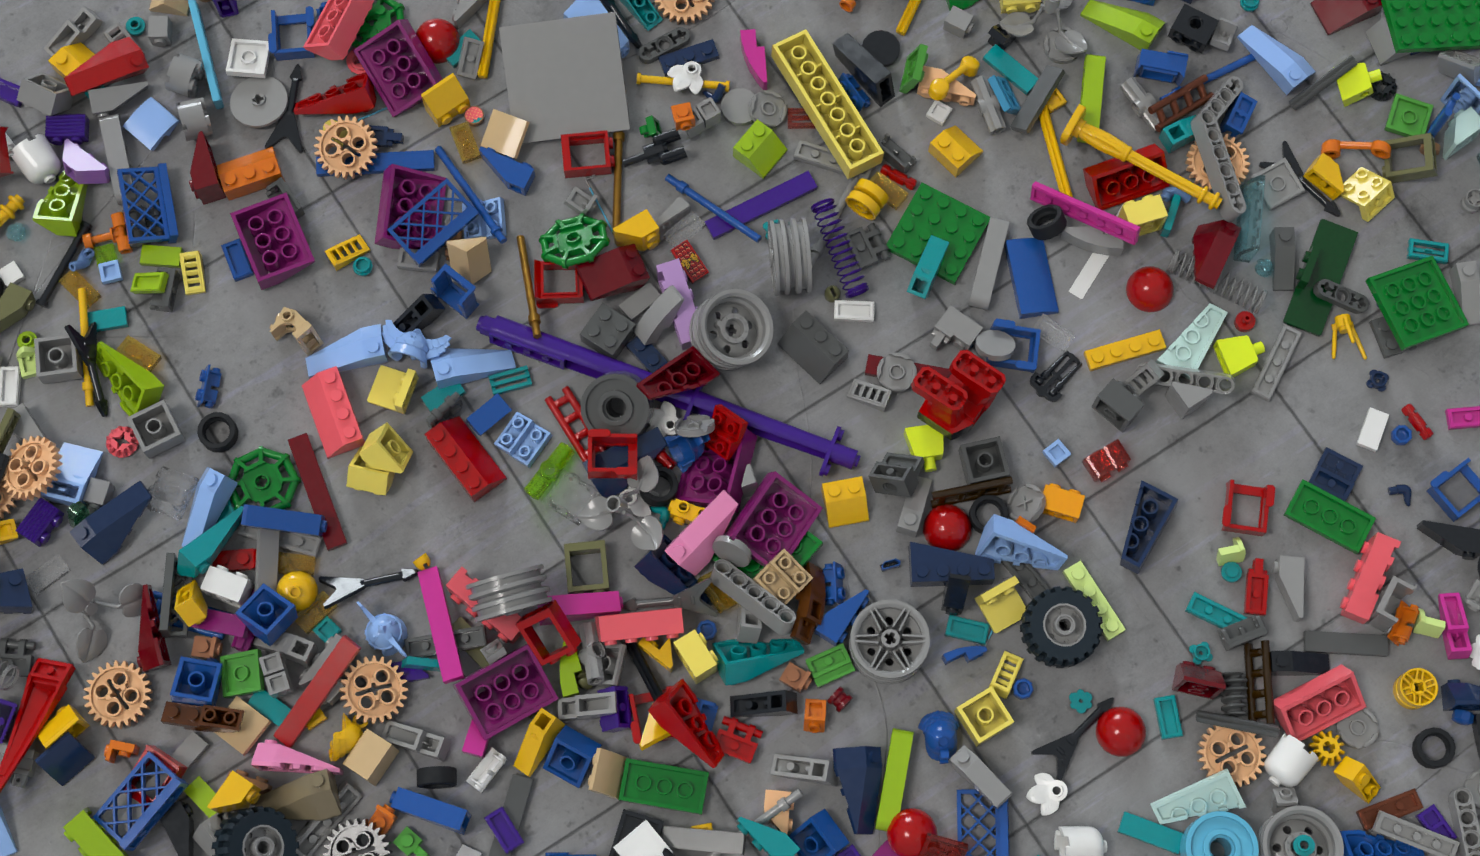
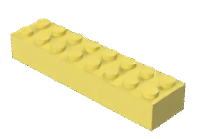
M805 29L772 45V59L847 179H851L881 164L884 155L883 150L808 31Z

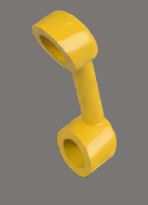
M964 56L956 70L944 79L937 78L931 82L928 90L929 96L937 101L946 98L950 87L949 84L962 74L968 77L977 75L980 67L979 61L973 56Z

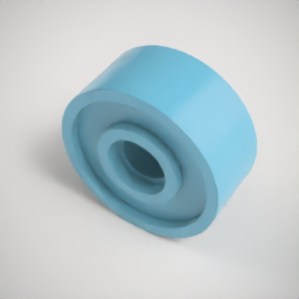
M1225 811L1210 812L1193 821L1184 831L1180 842V856H1213L1210 851L1212 841H1216L1223 846L1224 856H1258L1259 853L1257 837L1251 826L1238 815Z

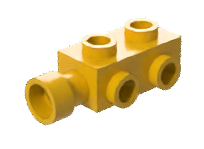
M672 499L668 507L670 518L679 525H689L705 509L679 499Z

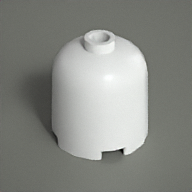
M37 134L35 135L36 139L29 141L26 138L12 149L14 154L10 156L24 176L34 184H50L55 181L57 174L61 170V162L45 135Z
M1283 734L1264 762L1266 773L1270 776L1268 780L1277 787L1280 785L1295 787L1319 760L1318 756L1313 751L1309 754L1303 749L1305 744L1295 737Z
M1059 826V830L1055 831L1054 849L1059 850V856H1104V853L1107 852L1106 840H1103L1101 833L1094 827Z

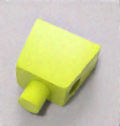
M1357 63L1355 67L1337 79L1344 107L1374 93L1371 83L1383 80L1380 69L1368 72L1365 63Z
M1247 335L1219 339L1213 345L1223 373L1230 374L1233 377L1254 367L1258 362L1257 355L1265 353L1263 343L1260 341L1252 344Z
M929 425L905 428L903 434L910 454L923 457L925 472L937 470L935 460L942 459L944 453L943 435Z

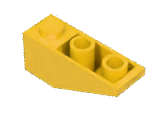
M541 707L528 726L513 766L528 777H531L565 724Z

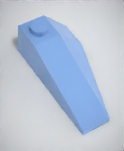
M445 349L446 352L439 355L440 357L430 359L438 389L459 383L472 382L516 368L511 350Z
M993 514L985 525L975 552L976 556L994 559V563L1001 564V561L1013 562V565L1020 566V563L1032 564L1034 568L1059 570L1068 559V555L1021 525L996 514Z

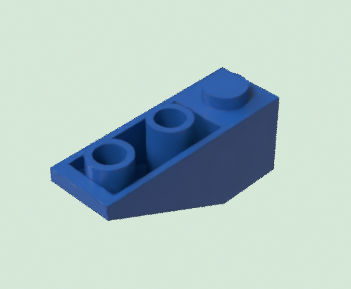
M480 147L481 158L508 189L526 196L535 178L533 167L525 162L519 163L507 155H500L492 148Z
M865 589L826 612L822 618L821 625H818L815 629V634L834 646L838 642L842 644L848 635L846 632L848 626H853L858 616L857 612L860 608L864 609L870 600L867 597L869 591Z

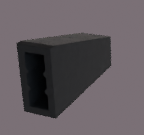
M849 33L839 37L832 43L835 56L880 107L895 97L891 72Z

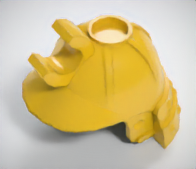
M343 713L342 731L335 732L333 740L330 742V749L328 750L330 761H337L351 752L363 735L362 730L367 727L368 721L359 725L355 720L356 715L351 721Z

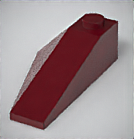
M1225 220L1198 225L1192 237V244H1194L1193 256H1195V281L1214 289L1241 231V227Z
M692 346L637 383L636 387L649 400L705 386L717 378L720 373Z
M148 584L143 585L138 645L139 656L137 657L138 666L143 669V672L172 665L165 637H162L159 631L160 617L152 586Z

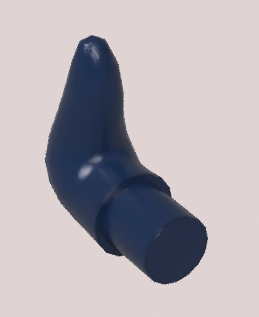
M719 83L714 94L709 91H703V94L707 99L711 97L715 103H718L724 95L723 92L726 86Z
M1400 484L1388 487L1389 495L1403 494L1405 504L1410 506L1411 488L1409 486Z

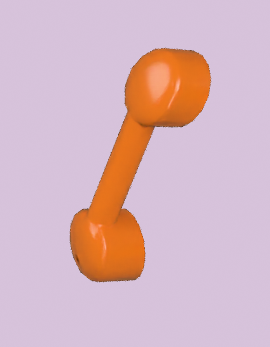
M1330 139L1326 140L1321 146V154L1325 153L1332 159L1340 156L1341 149L1371 150L1374 156L1382 159H1388L1391 155V146L1382 140L1354 142Z

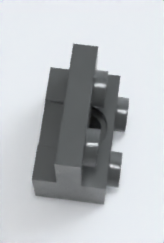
M887 452L882 462L876 461L868 477L875 493L911 498L919 484L917 476L925 462L923 457Z

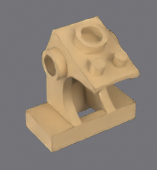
M283 307L281 313L276 316L274 325H270V332L276 341L285 334L292 332V335L308 356L324 344L314 327L296 310Z

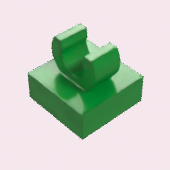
M652 115L645 118L647 125L639 127L640 134L644 135V138H653V136L662 133L659 121Z

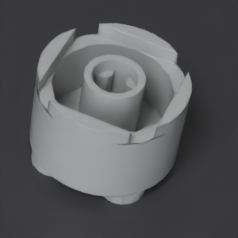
M177 53L178 57L174 56L169 66L167 76L170 77V81L165 82V88L177 94L195 98L198 92L197 82L202 80L205 74V69L202 68L203 62Z
M203 97L176 103L186 141L197 139L200 131H203L206 137L213 134Z

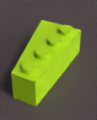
M88 807L83 809L63 827L66 830L64 835L71 842L76 841L80 846L78 850L83 856H129L123 849L120 850L118 848L119 844L110 834L106 835L104 833L105 829L94 818L92 819L89 816L92 812Z

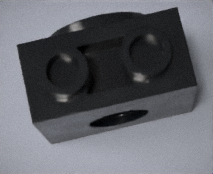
M1184 4L1167 37L1176 43L1188 46L1194 52L1203 53L1219 20ZM1190 25H1194V26H1196L1198 29H1194V28H1192Z

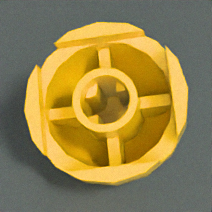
M301 570L291 571L279 580L276 592L293 603L298 612L310 608L315 603L318 596V586L315 578L309 573Z

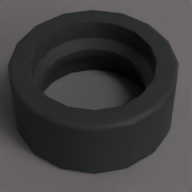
M1049 204L1034 210L1027 219V225L1035 239L1048 240L1064 231L1067 226V220L1060 206ZM1054 219L1046 225H1041L1048 220Z
M213 412L206 415L200 421L197 434L200 442L208 450L224 452L235 445L238 439V428L229 415L222 412ZM222 421L229 426L230 434L228 438L218 444L210 442L206 436L208 427L214 422Z
M656 466L659 477L665 478L670 483L669 493L662 497H657L639 490V493L647 504L662 507L668 505L675 498L678 490V480L670 469Z
M995 495L980 496L973 502L969 510L971 525L980 534H982L985 527L978 521L976 516L977 510L981 505L987 503L995 505L1000 511V516L1008 519L1007 505L1001 498Z
M1441 728L1425 729L1412 742L1414 758L1425 768H1441L1451 762L1455 755L1456 746L1454 739ZM1436 736L1443 741L1446 753L1440 760H1430L1424 755L1422 743L1427 737Z
M431 766L417 769V787L442 789L457 785V769L455 767Z

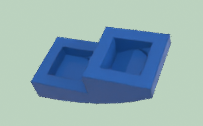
M985 646L962 647L943 654L942 660L947 665L964 656L966 662L969 663L985 655L988 650Z

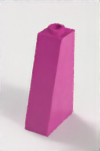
M619 591L547 596L552 597L553 600L556 599L569 622L595 619L594 616L619 614L621 609H623V599L619 597ZM549 617L539 622L540 626L553 624Z

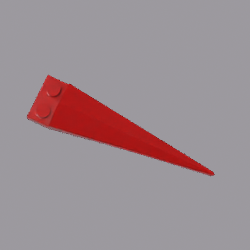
M38 658L28 674L15 724L0 764V793L68 689L66 685L76 669L73 664Z

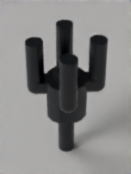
M674 128L653 136V143L642 146L643 153L622 160L624 167L646 159L649 165L658 161L662 165H667L687 158L684 146L670 151L667 147V144L681 139L678 130Z

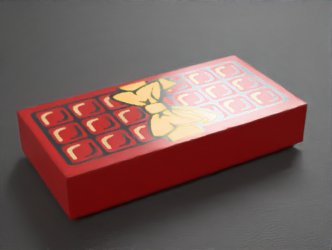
M688 240L670 250L675 259L679 258L683 271L685 270L692 284L709 273Z

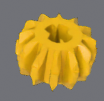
M1323 731L1319 732L1318 736L1314 735L1312 737L1313 742L1308 744V747L1314 749L1312 751L1318 756V761L1321 760L1322 767L1326 766L1327 763L1330 767L1334 766L1335 762L1342 760L1339 755L1345 754V751L1340 749V747L1344 746V742H1337L1340 738L1339 735L1332 738V731H1328L1326 735ZM1323 747H1329L1330 751H1324Z

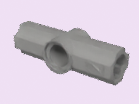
M976 77L970 82V85L976 94L978 113L981 117L983 116L990 135L1000 134L1006 130V126L1000 113L999 101L996 95H993L987 77Z
M1135 77L1127 79L1120 86V89L1131 102L1134 113L1138 117H1142L1154 133L1157 132L1155 125L1160 122L1156 112L1150 114L1148 111L1150 106L1157 103L1154 96L1149 92L1146 93Z
M594 622L582 623L579 625L582 649L578 652V658L585 665L587 684L592 686L601 685L605 682L602 658L605 656L606 651L603 644L599 642L596 624Z

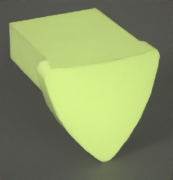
M22 346L16 353L21 376L23 379L35 377V348Z
M1239 537L1233 538V546L1218 548L1216 558L1218 566H1223L1227 562L1239 563L1244 561L1246 551L1242 540Z
M1418 608L1419 614L1413 627V633L1439 638L1445 629L1446 621L1425 616V611Z

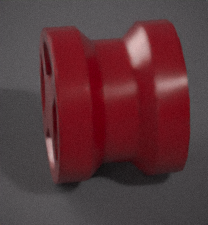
M840 686L827 702L833 704L836 707V711L840 713L853 697L847 695Z

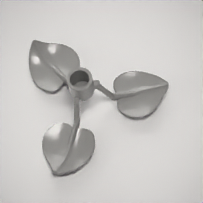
M1041 0L1040 9L1032 20L1023 12H1013L999 21L1001 28L1006 30L1008 34L1016 37H1025L1033 33L1034 27L1032 24L1036 22L1043 10L1047 14L1056 13L1060 35L1055 39L1056 48L1064 54H1079L1087 51L1086 40L1079 32L1067 30L1063 33L1060 10L1070 7L1073 0Z
M647 455L637 461V480L627 478L628 485L631 488H636L635 490L625 494L621 493L619 497L612 495L608 498L603 496L593 498L577 515L578 519L592 529L606 530L614 521L611 513L626 515L638 523L631 531L633 544L642 550H657L663 540V528L660 521L651 515L645 516L640 521L626 511L628 503L625 500V497L634 495L639 490L647 493L657 486L659 472L652 457Z
M72 579L60 583L64 607L71 613H83V618L91 626V629L83 628L76 638L77 655L83 663L100 655L107 645L105 631L95 629V625L90 619V616L97 612L98 606L122 608V613L126 617H135L141 614L143 585L132 583L125 586L119 594V602L121 604L117 605L92 600L96 595V589L89 581Z

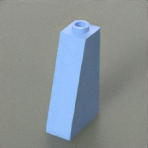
M575 0L563 13L565 19L608 13V11L599 0ZM617 25L621 58H625L630 51L629 40Z

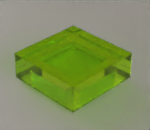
M113 243L94 247L97 266L100 263L118 259Z

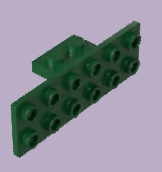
M1325 219L1320 220L1309 251L1306 250L1303 256V268H1299L1295 279L1298 281L1283 323L1313 335L1321 336L1332 304L1318 298L1314 294V284L1322 279H1328L1340 285L1358 232ZM1322 285L1321 288H1323V292H1326L1327 290H1325L1324 285Z

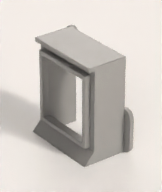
M1393 575L1390 583L1382 587L1370 619L1366 623L1383 632L1382 635L1388 634L1392 626L1398 621V618L1394 617L1393 613L1400 599L1407 594H1412L1418 585H1411Z

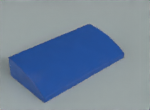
M1035 238L1006 240L1004 248L1019 319L1059 313L1044 241Z

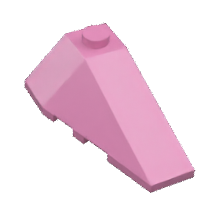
M723 490L666 547L665 552L679 566L696 576L711 561L715 553L712 548L713 542L716 537L724 534L738 503Z
M265 740L264 743H258L251 763L259 771L311 774L328 769L334 775H343L342 769L284 745L277 744L276 740Z

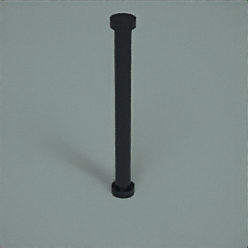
M81 221L77 237L72 241L42 296L35 302L39 306L47 308L49 298L83 240L82 235L92 229L93 226L91 224Z

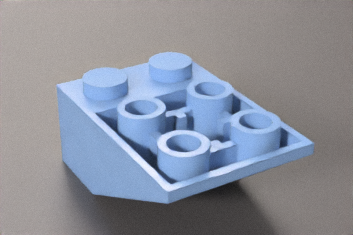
M64 442L58 452L62 455V458L58 461L63 463V465L57 468L61 473L55 475L58 481H52L53 488L47 487V494L41 492V496L47 501L85 510L86 503L83 501L90 477H96L104 452Z

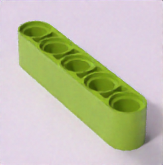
M1086 54L1080 104L1086 107V115L1083 120L1087 121V124L1099 128L1106 57ZM1078 137L1077 142L1086 143Z
M892 729L875 825L876 830L887 832L892 819L901 810L914 734L912 731Z

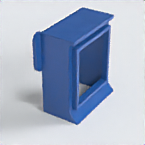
M311 6L306 7V14L277 16L275 10H271L272 33L268 35L269 52L274 54L276 60L315 58L314 53L305 50L303 47L281 49L280 25L304 23L307 24L308 39L314 25L313 8Z
M1141 49L1137 56L1133 77L1139 75V77L1169 83L1175 82L1177 86H1180L1185 77L1189 55L1175 51L1164 53Z
M446 263L431 279L433 288H430L431 293L435 294L437 298H440L467 319L479 306L474 294L476 286ZM452 279L456 281L458 284H460L463 288H465L467 292L463 291L460 287L452 282Z
M995 319L990 330H999L1009 334L1011 337L1030 339L1028 361L1010 359L991 361L987 357L986 362L995 367L1034 373L1037 368L1041 329L1015 326L1014 321Z
M1469 457L1452 471H1444L1430 482L1431 487L1427 490L1428 494L1453 522L1478 502L1480 503V495L1460 511H1457L1438 488L1460 471L1480 494V479L1467 465L1471 461Z

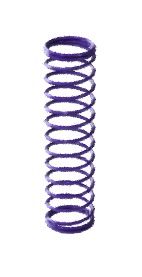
M827 198L813 204L810 209L811 212L817 213L814 219L819 220L817 226L822 227L820 233L825 234L823 240L828 241L825 247L831 248L828 254L834 255L831 261L837 262L834 268L840 269L837 272V276H843L840 279V283L845 284L842 289L848 291L845 293L846 298H852L868 291L869 287L867 283H862L854 288L844 289L849 283L858 281L865 276H859L851 281H841L846 276L855 274L862 269L859 268L848 274L839 275L840 271L858 264L859 261L836 268L837 264L854 258L856 254L841 260H833L837 255L851 251L853 247L838 253H830L834 248L848 244L851 240L843 241L835 246H827L831 241L843 238L848 234L843 233L832 239H824L828 234L845 228V226H840L829 232H822L825 227L842 221V219H837L826 225H819L824 219L839 214V212H834L824 218H816L818 214L836 207V205H833L834 199Z

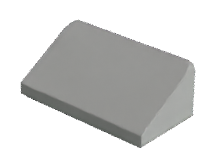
M750 464L746 465L741 485L745 498L752 496L758 488Z

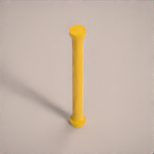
M637 73L636 84L673 85L674 78ZM703 80L702 88L717 89L718 84L721 83L726 86L725 92H729L730 81Z

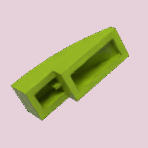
M575 652L571 656L567 657L564 655L560 659V685L563 698L580 695L575 676L582 672L578 653Z

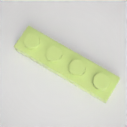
M1081 560L1062 572L1073 590L1082 591L1084 597L1089 596L1093 600L1091 604L1094 607L1097 606L1100 610L1097 612L1098 616L1102 617L1103 620L1100 628L1103 629V636L1107 642L1126 630Z

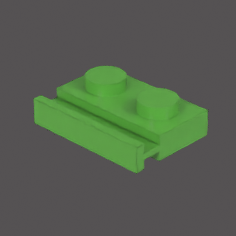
M843 643L805 660L817 688L855 672V668Z

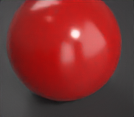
M439 18L427 20L416 31V35L434 64L447 62L446 58L450 57L458 48L459 32L447 20Z
M1146 266L1136 270L1129 277L1126 293L1129 301L1137 309L1144 312H1157L1167 307L1171 302L1174 286L1170 276L1164 270L1154 266Z
M945 504L935 507L927 514L923 523L924 537L930 546L958 551L968 543L971 537L972 525L965 511L955 505Z
M1113 707L1104 712L1098 719L1096 725L1097 741L1107 753L1113 756H1130L1136 753L1145 741V723L1136 711L1127 707Z
M916 808L904 809L892 819L887 829V840L891 849L898 856H926L936 844L937 827L934 820L926 812Z

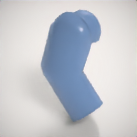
M1167 187L1163 189L1161 198L1165 202L1170 201L1174 194L1180 195L1181 201L1184 203H1188L1191 199V195L1176 187Z
M92 248L83 249L78 259L69 263V269L74 272L88 267L95 256L94 250Z

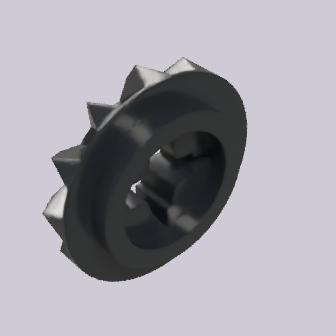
M1381 71L1382 82L1386 86L1382 91L1381 86H1377L1380 81L1371 83L1374 93L1370 96L1378 101H1386L1395 95L1397 85L1395 79L1390 76V73L1386 74Z

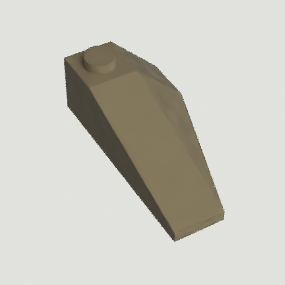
M328 769L307 774L262 794L255 803V807H271L275 809V812H282L285 815L284 819L324 821L342 815L335 775Z

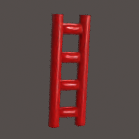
M566 386L562 389L564 396L555 401L552 396H549L545 399V402L582 462L588 460V449L585 450L580 440L588 436L589 430L581 416V405L569 386ZM569 402L575 412L564 417L559 407ZM580 419L585 428L575 434L569 424ZM595 446V454L599 451L603 452L608 448L606 446Z

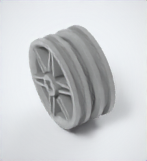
M800 217V220L797 222L795 218H790L788 225H786L783 219H778V223L768 220L769 262L774 295H780V291H784L785 295H789L791 287L794 288L796 294H801L802 289H805L806 293H811L812 263L806 218Z
M741 289L725 290L705 300L697 307L690 321V341L692 346L714 368L719 370H735L758 360L768 350L773 338L772 317L763 301L751 292ZM732 308H736L738 314L732 313ZM709 333L716 334V337L714 339L710 338ZM742 342L747 343L746 348L742 347Z
M543 564L511 571L466 585V590L471 589L472 593L468 596L469 600L478 602V604L471 608L472 612H477L478 615L477 618H474L475 623L503 615H513L523 612L525 609L553 601L552 597H547L546 592L550 591L549 586H541V582L547 579L546 574L541 575L540 570L544 569Z
M898 600L877 601L863 609L855 619L849 637V653L854 666L863 676L880 684H897L911 678L921 668L930 646V633L923 616L911 605ZM887 617L892 618L893 623L891 625H887L885 622ZM873 628L875 634H868L867 629ZM910 628L911 634H903V630ZM889 636L893 637L894 643L887 644L886 638H889ZM868 649H874L875 654L873 656L869 655ZM904 649H910L911 654L905 656ZM891 659L893 660V665L888 666L885 661Z
M1291 806L1279 811L1268 818L1256 834L1259 846L1258 856H1299L1292 851L1293 842L1299 835H1308L1314 840L1315 849L1310 856L1344 855L1343 839L1336 824L1325 813L1309 806ZM1283 827H1289V834L1284 833ZM1305 828L1311 829V835L1304 831ZM1301 842L1300 847L1302 849H1307L1308 844L1306 842ZM1273 845H1276L1281 850L1279 852H1275L1272 847ZM1318 846L1322 848V854H1317Z

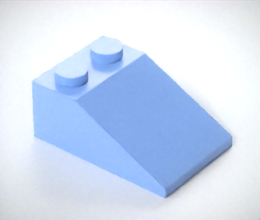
M1458 74L1440 101L1446 104L1451 96L1458 92L1461 97L1452 112L1456 114L1461 109L1467 110L1469 107H1472L1480 116V92L1461 74Z

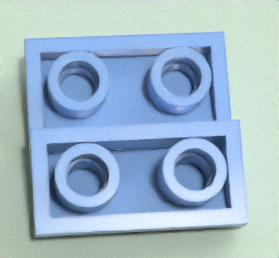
M150 97L136 109L123 127L149 150L154 151L164 136H169L180 120L153 97Z
M497 197L485 201L480 200L497 226H501L504 236H507L504 199ZM462 203L463 212L467 208L464 203ZM480 214L464 228V239L478 237L493 239L496 237L492 236L490 233L491 229Z
M516 412L494 445L530 468L553 435L536 425L533 420Z

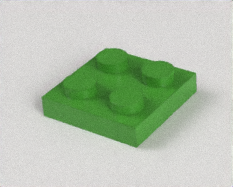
M920 44L907 56L899 92L907 94L911 89L915 88L918 82L923 80L925 72L922 70L928 59V54L926 53L927 45Z
M1396 93L1384 130L1404 137L1425 134L1434 105Z
M260 649L220 656L224 698L265 691L264 676L259 662V658L262 657Z

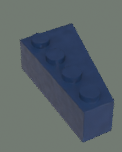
M1142 480L1120 561L1121 566L1136 574H1139L1178 503L1176 497Z
M915 542L909 543L910 587L945 586L950 573L970 576V585H992L995 580L994 559Z
M23 568L0 573V612H4V614H31L33 606Z

